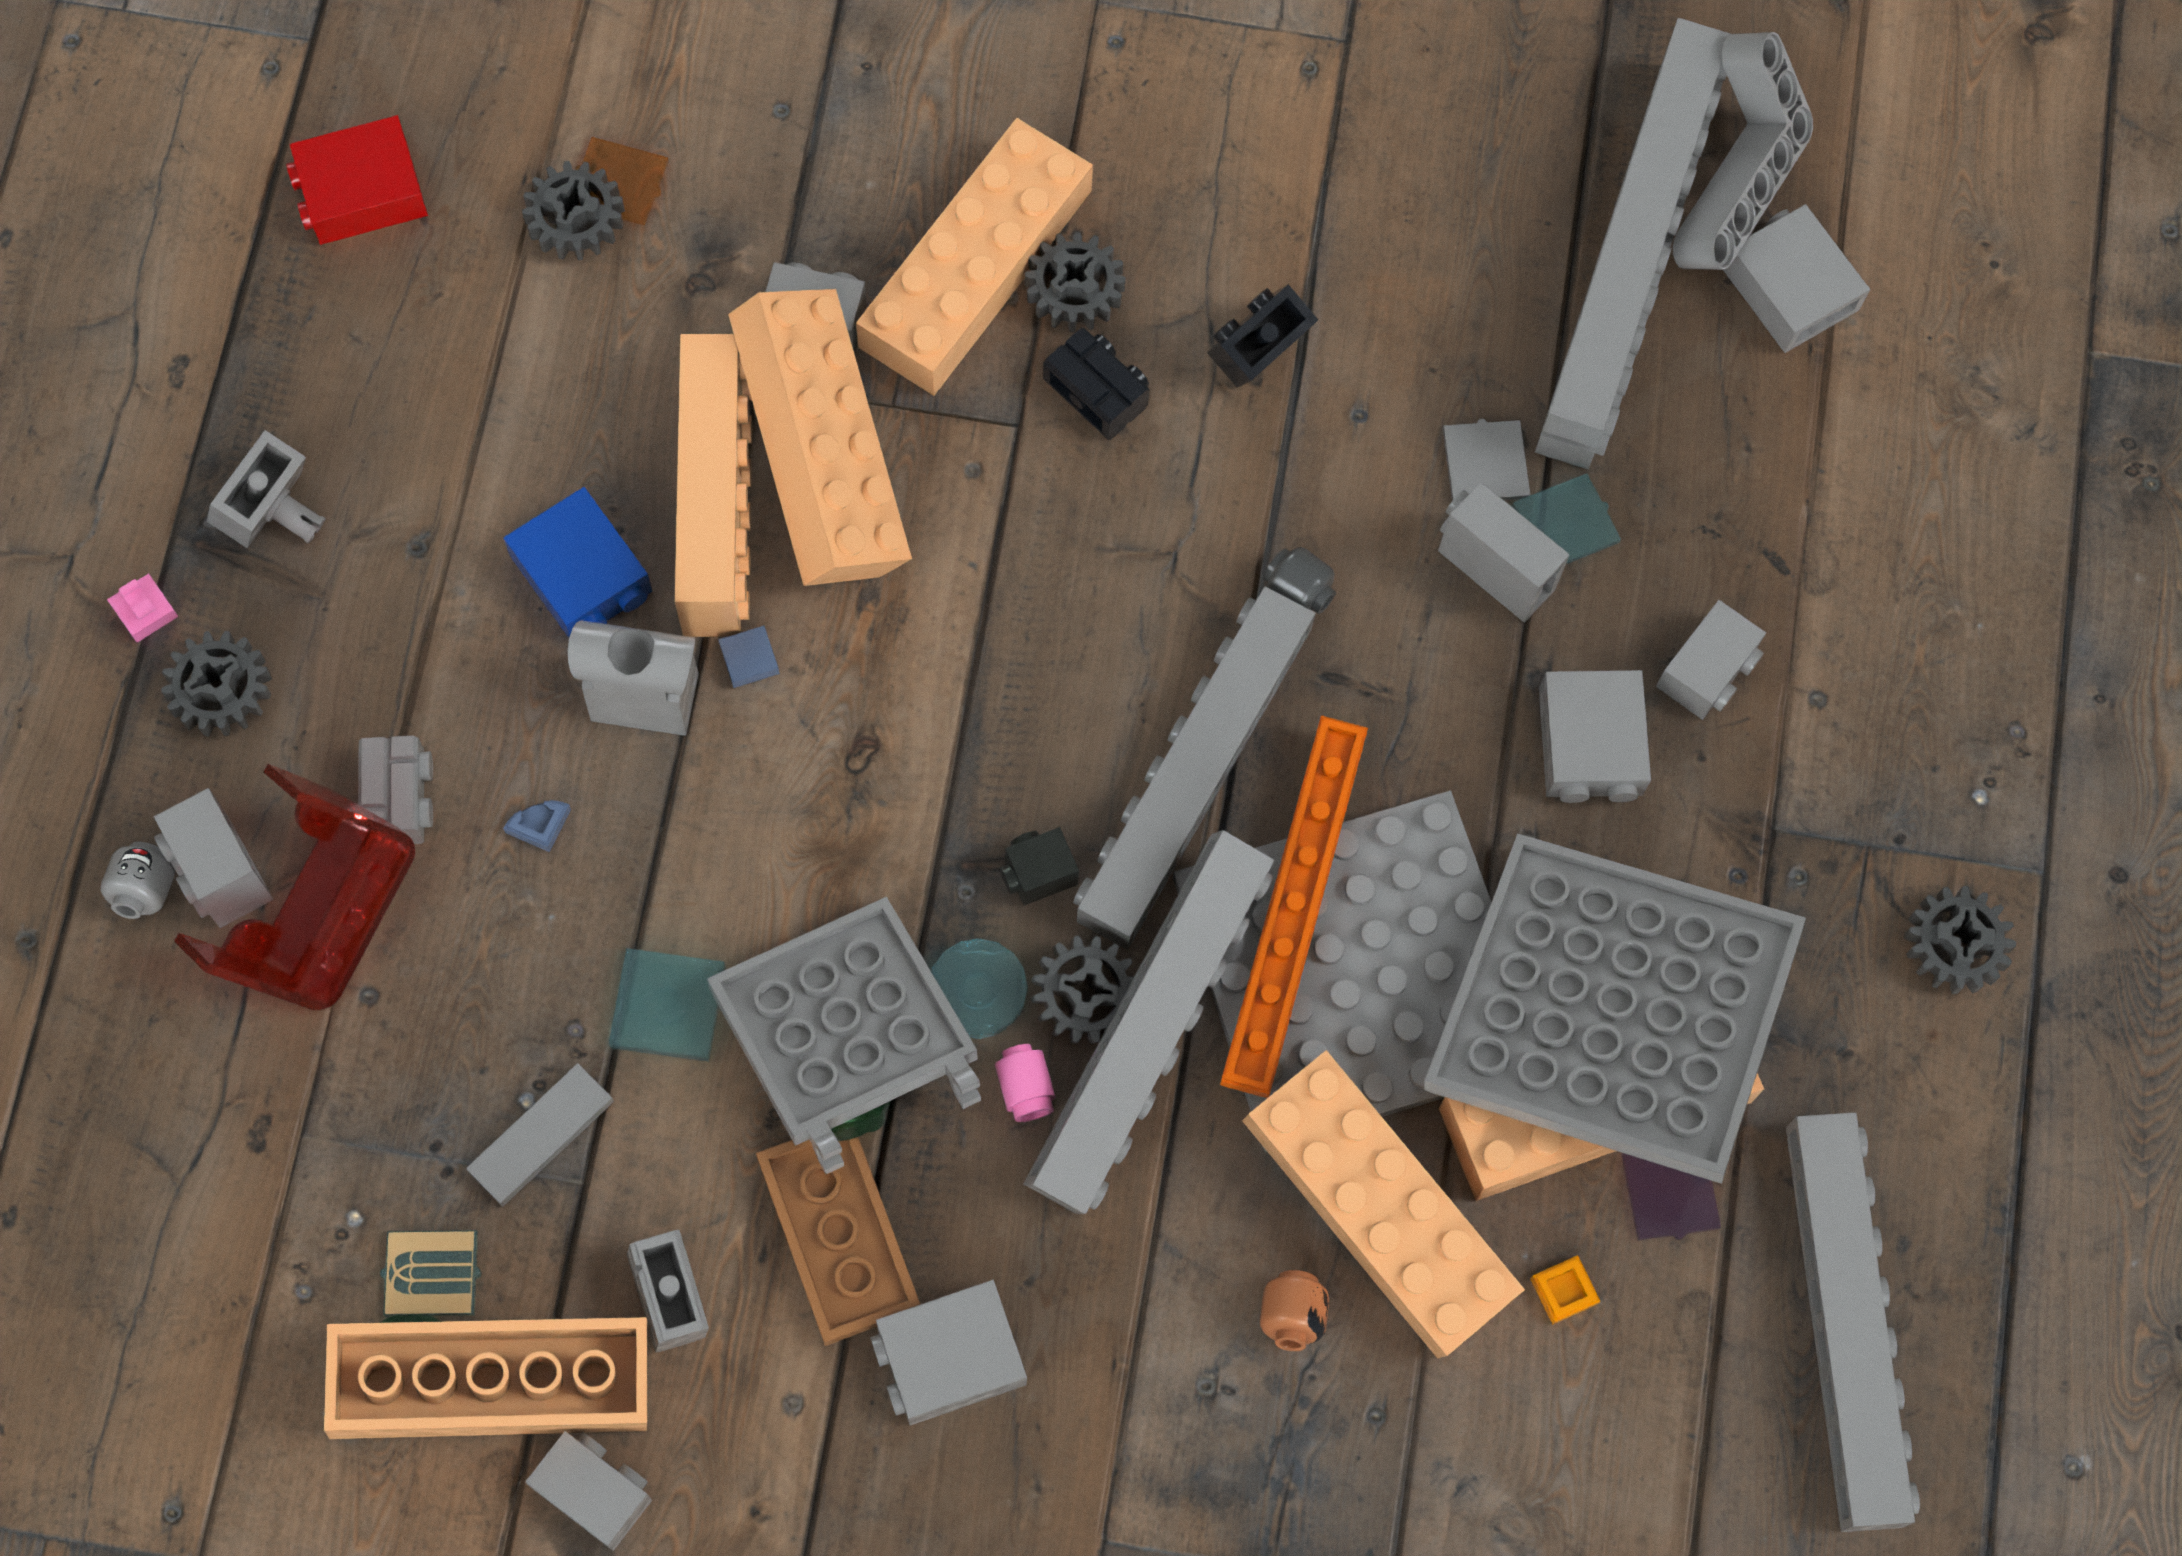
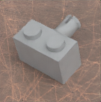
M265 430L211 502L206 522L248 548L267 521L270 523L272 520H275L309 544L315 537L314 533H318L326 518L319 516L290 497V489L300 477L306 457Z

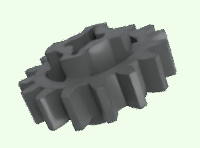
M564 161L563 171L559 173L551 166L547 167L548 179L544 181L534 177L532 184L535 192H525L523 196L527 208L522 209L525 224L528 225L527 229L531 240L539 239L541 250L545 253L556 247L558 258L562 260L566 257L568 251H574L578 260H583L584 250L588 248L596 255L601 254L599 243L604 240L607 243L613 244L616 240L612 229H623L624 225L620 213L625 212L623 198L619 196L618 184L616 181L608 182L606 171L602 168L596 171L594 175L591 174L589 162H583L579 170H573L570 161ZM591 191L599 196L604 205L600 204L599 198L590 196ZM543 216L548 217L549 223L557 224L556 230L546 223Z
M1075 231L1073 241L1066 242L1061 233L1056 234V246L1051 247L1043 241L1040 244V256L1031 255L1029 257L1030 271L1025 272V286L1029 287L1027 289L1028 303H1037L1036 316L1038 318L1044 317L1048 313L1052 315L1051 327L1056 328L1061 321H1067L1069 331L1075 332L1077 322H1084L1085 326L1092 330L1094 329L1095 317L1098 316L1107 322L1110 320V307L1120 308L1122 298L1120 293L1125 292L1126 277L1120 276L1123 274L1122 260H1113L1114 248L1111 245L1102 250L1098 248V236L1094 235L1086 243L1082 242L1081 233ZM1049 271L1051 273L1050 287L1046 289L1044 278ZM1103 274L1106 285L1101 292L1099 290V277Z
M206 631L203 635V643L199 645L190 638L186 639L185 643L189 651L184 655L173 651L170 656L177 664L176 667L165 668L162 671L165 679L172 683L162 687L161 691L166 700L171 701L167 707L175 718L182 716L180 721L189 731L198 724L199 730L207 737L210 736L214 727H219L224 736H229L230 724L235 722L243 729L248 728L245 716L249 712L261 716L263 711L257 703L258 699H270L271 697L267 686L262 684L272 680V676L268 668L262 666L266 661L259 650L252 651L253 647L245 637L235 644L230 631H224L220 641H215L211 633ZM220 679L222 684L214 688L211 684L215 680ZM246 687L243 695L241 696L242 689ZM209 709H215V710H218V711H207V710H209Z
M1963 886L1954 897L1948 887H1944L1937 894V899L1928 895L1920 903L1922 910L1916 909L1910 915L1908 920L1915 927H1910L1904 933V939L1915 942L1916 945L1906 955L1907 958H1920L1922 964L1916 971L1919 976L1929 971L1935 975L1932 987L1938 988L1944 981L1950 982L1951 993L1958 994L1966 983L1968 989L1973 994L1983 987V981L1990 986L2001 977L1998 970L2005 971L2011 965L2012 960L2005 953H2010L2016 947V941L2005 938V934L2014 925L2013 922H2000L1998 916L2004 909L2001 904L1991 909L1985 905L1988 899L1987 893L1983 892L1976 899L1970 898L1969 887ZM1950 911V916L1946 919V922L1939 921L1936 925L1932 924L1936 916ZM1957 931L1959 938L1952 935ZM1961 942L1967 944L1964 949L1961 946ZM1984 955L1988 956L1985 964L1970 969L1974 958L1981 959Z
M1074 936L1071 939V950H1067L1059 942L1052 947L1057 958L1056 960L1043 956L1038 962L1046 970L1045 975L1038 974L1032 977L1031 982L1042 987V992L1031 997V1002L1035 1004L1044 1003L1046 1010L1040 1014L1038 1019L1040 1022L1052 1018L1056 1022L1052 1035L1056 1037L1065 1029L1069 1030L1070 1043L1076 1044L1081 1039L1082 1033H1087L1088 1040L1092 1045L1099 1042L1100 1030L1103 1029L1105 1032L1135 977H1127L1125 970L1133 962L1131 958L1120 962L1115 958L1119 948L1116 944H1113L1106 951L1100 949L1101 940L1098 936L1091 939L1088 947H1084L1080 936ZM1075 958H1082L1077 972L1072 975L1057 973L1064 963ZM1102 964L1110 970L1116 985L1110 984L1101 971ZM1085 978L1089 980V988L1096 990V993L1100 994L1091 996L1086 1002L1081 1001V992L1074 990V987L1070 986L1078 985ZM1054 995L1063 998L1070 1009L1068 1017L1057 1006ZM1098 1005L1113 1007L1104 1019L1089 1023L1095 1007Z

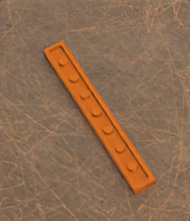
M1322 715L1320 717L1222 1075L1221 1086L1268 1098L1270 1095L1367 735V727Z

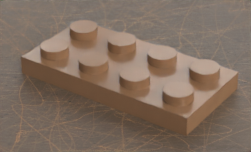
M852 1119L831 1129L842 1147V1152L839 1154L844 1161V1166L828 1174H825L810 1140L796 1146L790 1140L756 1153L759 1166L825 1346L877 1327V1319L921 1305Z

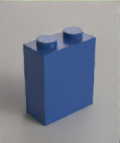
M585 487L503 537L510 557L568 638L576 622L584 620L607 624V620L622 611L630 612L641 606L646 601L648 594L652 592L648 573Z

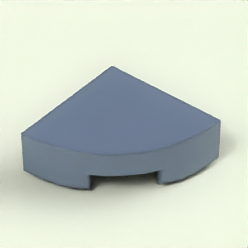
M544 801V803L516 812L507 821L503 829L508 835L550 852L571 808L569 804L564 802Z

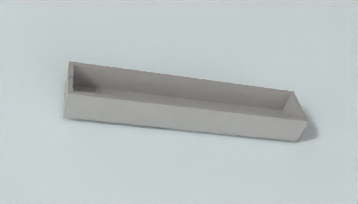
M1677 19L1660 66L1535 453L1585 469H1589L1594 454L1603 456L1609 438L1612 436L1620 413L1619 406L1626 393L1633 372L1632 366L1635 357L1639 352L1646 331L1645 325L1658 294L1659 288L1657 287L1672 248L1670 247L1684 212L1683 206L1697 171L1695 168L1704 149L1709 133L1708 128L1721 96L1720 90L1727 76L1722 63V47L1730 33L1685 19Z

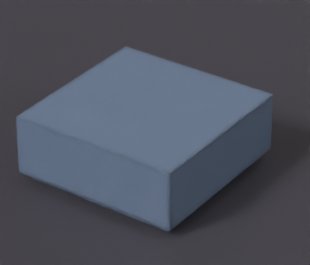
M765 626L718 639L733 688L780 674Z

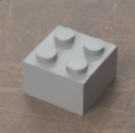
M209 788L154 816L161 830V833L154 836V839L167 862H171L179 877L176 880L190 905L193 904L201 918L210 915L219 928H222L274 900L232 821Z

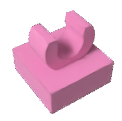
M149 573L137 581L136 579L130 581L118 589L120 592L107 599L136 643L178 617Z

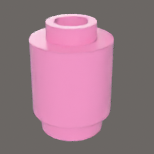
M1030 1044L1016 1045L1002 1052L1003 1058L995 1063V1068L1007 1111L1013 1112L1016 1122L1032 1121L1051 1114L1054 1111L1052 1101L1056 1096L1043 1051L1032 1050Z

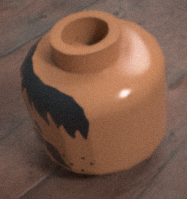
M1288 1270L1280 1273L1277 1278L1267 1283L1263 1291L1260 1326L1264 1334L1275 1340L1277 1347L1287 1351H1301L1306 1348L1307 1344L1319 1341L1325 1334L1329 1309L1327 1289L1311 1273L1300 1270Z

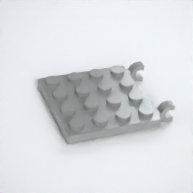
M887 896L707 978L708 986L794 1145L796 1146L810 1140L825 1174L844 1166V1161L839 1154L842 1152V1147L831 1131L832 1128L935 1079L947 1075L953 1092L963 1109L981 1101V1096L976 1089L980 1087V1081L968 1065L978 1060L977 1049Z

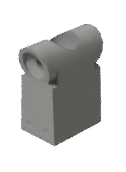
M584 620L576 622L569 637L568 663L573 677L582 680V691L590 720L592 722L686 736L699 675L693 655L695 637Z

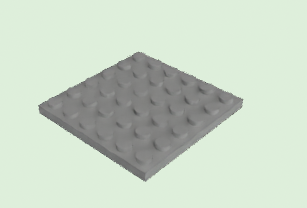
M1451 790L1343 822L1269 1097L1327 1050L1382 1117L1445 1098L1424 1091V1081L1492 903ZM1287 839L1255 848L1274 859L1268 871L1273 878L1264 896L1259 901L1253 899L1245 914L1250 919L1249 925L1237 944L1234 945L1230 942L1222 957V960L1227 963L1226 968L1217 984L1210 988L1229 1048ZM1194 866L1173 872L1172 878L1178 895ZM1244 1092L1250 1111H1253L1267 1099Z
M1517 833L1426 1075L1424 1091L1722 1184L1806 918Z

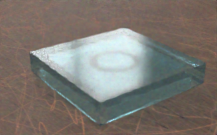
M626 948L609 1039L610 1048L709 1062L719 1006L709 989L707 978L726 969L725 962Z

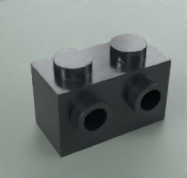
M1289 284L1274 293L1268 288L1263 290L1247 305L1251 313L1243 321L1238 323L1233 318L1213 335V338L1218 343L1207 353L1237 388L1252 381L1318 321V318Z

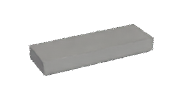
M577 1063L478 1156L466 1170L504 1207L599 1117L614 1100Z

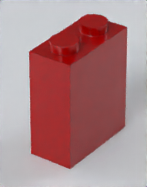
M398 115L289 144L294 162L286 164L294 191L302 189L305 198L304 202L297 203L300 217L305 230L314 228L320 245L428 216Z

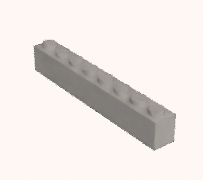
M1265 586L1257 600L1248 598L1236 623L1242 625L1234 640L1228 636L1223 640L1214 658V662L1219 664L1211 679L1206 676L1201 678L1192 695L1191 701L1196 705L1190 716L1186 718L1181 715L1173 726L1168 737V741L1173 743L1165 758L1157 755L1152 762L1144 781L1149 783V786L1143 797L1139 798L1134 795L1127 805L1121 818V822L1126 824L1118 839L1110 836L1102 848L1097 860L1098 863L1102 864L1100 871L1094 880L1086 877L1081 884L1073 901L1074 904L1079 906L1077 909V923L1127 950L1130 948L1311 632L1315 612Z
M1224 830L1210 835L1023 1183L1025 1186L1077 1214H1086L1089 1207L1095 1210L1099 1206L1109 1186V1183L1104 1181L1113 1163L1119 1165L1123 1161L1131 1147L1133 1139L1128 1134L1137 1118L1143 1120L1154 1104L1156 1094L1152 1092V1089L1160 1074L1166 1076L1171 1071L1180 1053V1050L1175 1046L1184 1030L1187 1032L1192 1030L1203 1011V1006L1199 1004V1001L1206 987L1213 988L1226 968L1227 963L1222 960V957L1230 942L1234 945L1237 944L1245 933L1250 921L1245 916L1253 899L1259 901L1268 890L1273 878L1268 871L1274 859Z
M1856 1113L1796 1116L1786 1126V1135L1841 1532L1903 1528L1915 1523L1914 1514L1919 1513L1920 1499L1916 1484L1909 1482L1907 1462H1910L1912 1459V1443L1908 1431L1902 1430L1899 1410L1904 1408L1905 1396L1901 1380L1894 1377L1892 1358H1895L1897 1355V1340L1894 1329L1887 1327L1884 1307L1889 1306L1890 1292L1886 1277H1880L1877 1257H1880L1882 1254L1881 1232L1878 1226L1872 1225L1870 1207H1873L1875 1203V1188L1872 1178L1865 1176L1863 1157H1866L1868 1153L1867 1134L1864 1127H1858Z

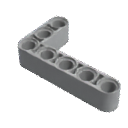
M1775 32L1730 34L1723 43V67L1747 121V125L1674 238L1673 256L1678 267L1682 269L1723 270L1732 264L1812 136L1813 117L1784 44L1780 36Z

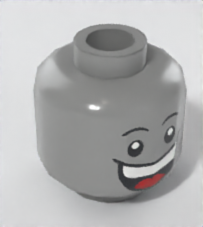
M133 842L130 846L121 847L112 854L101 882L100 891L105 900L111 904V909L116 914L128 919H137L141 915H151L162 909L172 885L175 870L171 862H167L159 847L146 842Z

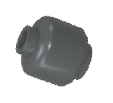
M1297 547L1291 551L1285 548L1280 551L1263 575V579L1267 581V588L1311 611H1315L1317 614L1324 612L1336 595V591L1331 588L1334 581V570L1303 547Z

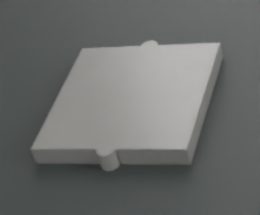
M1479 419L1477 423L1443 426L1452 501L1463 490L1470 494L1480 482L1485 484L1504 501L1530 498L1520 420L1486 422L1485 419Z

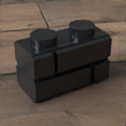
M1081 327L1066 340L1063 346L1058 347L1045 359L1043 363V379L1107 440H1111L1126 427L1128 422H1132L1146 409L1149 401V382L1142 371L1136 366L1129 365L1126 367L1115 357L1116 351L1103 335L1097 334L1094 337L1084 327Z

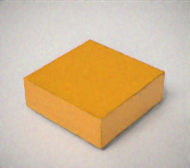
M1578 1255L1541 1271L1530 1278L1552 1325L1601 1302Z

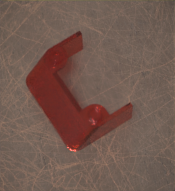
M267 764L263 773L298 801L295 808L297 825L306 834L318 839L273 925L258 919L244 920L231 929L222 947L182 933L177 934L174 942L208 974L311 1010H323L334 1005L342 996L414 860L415 845L411 837L399 827L334 790Z

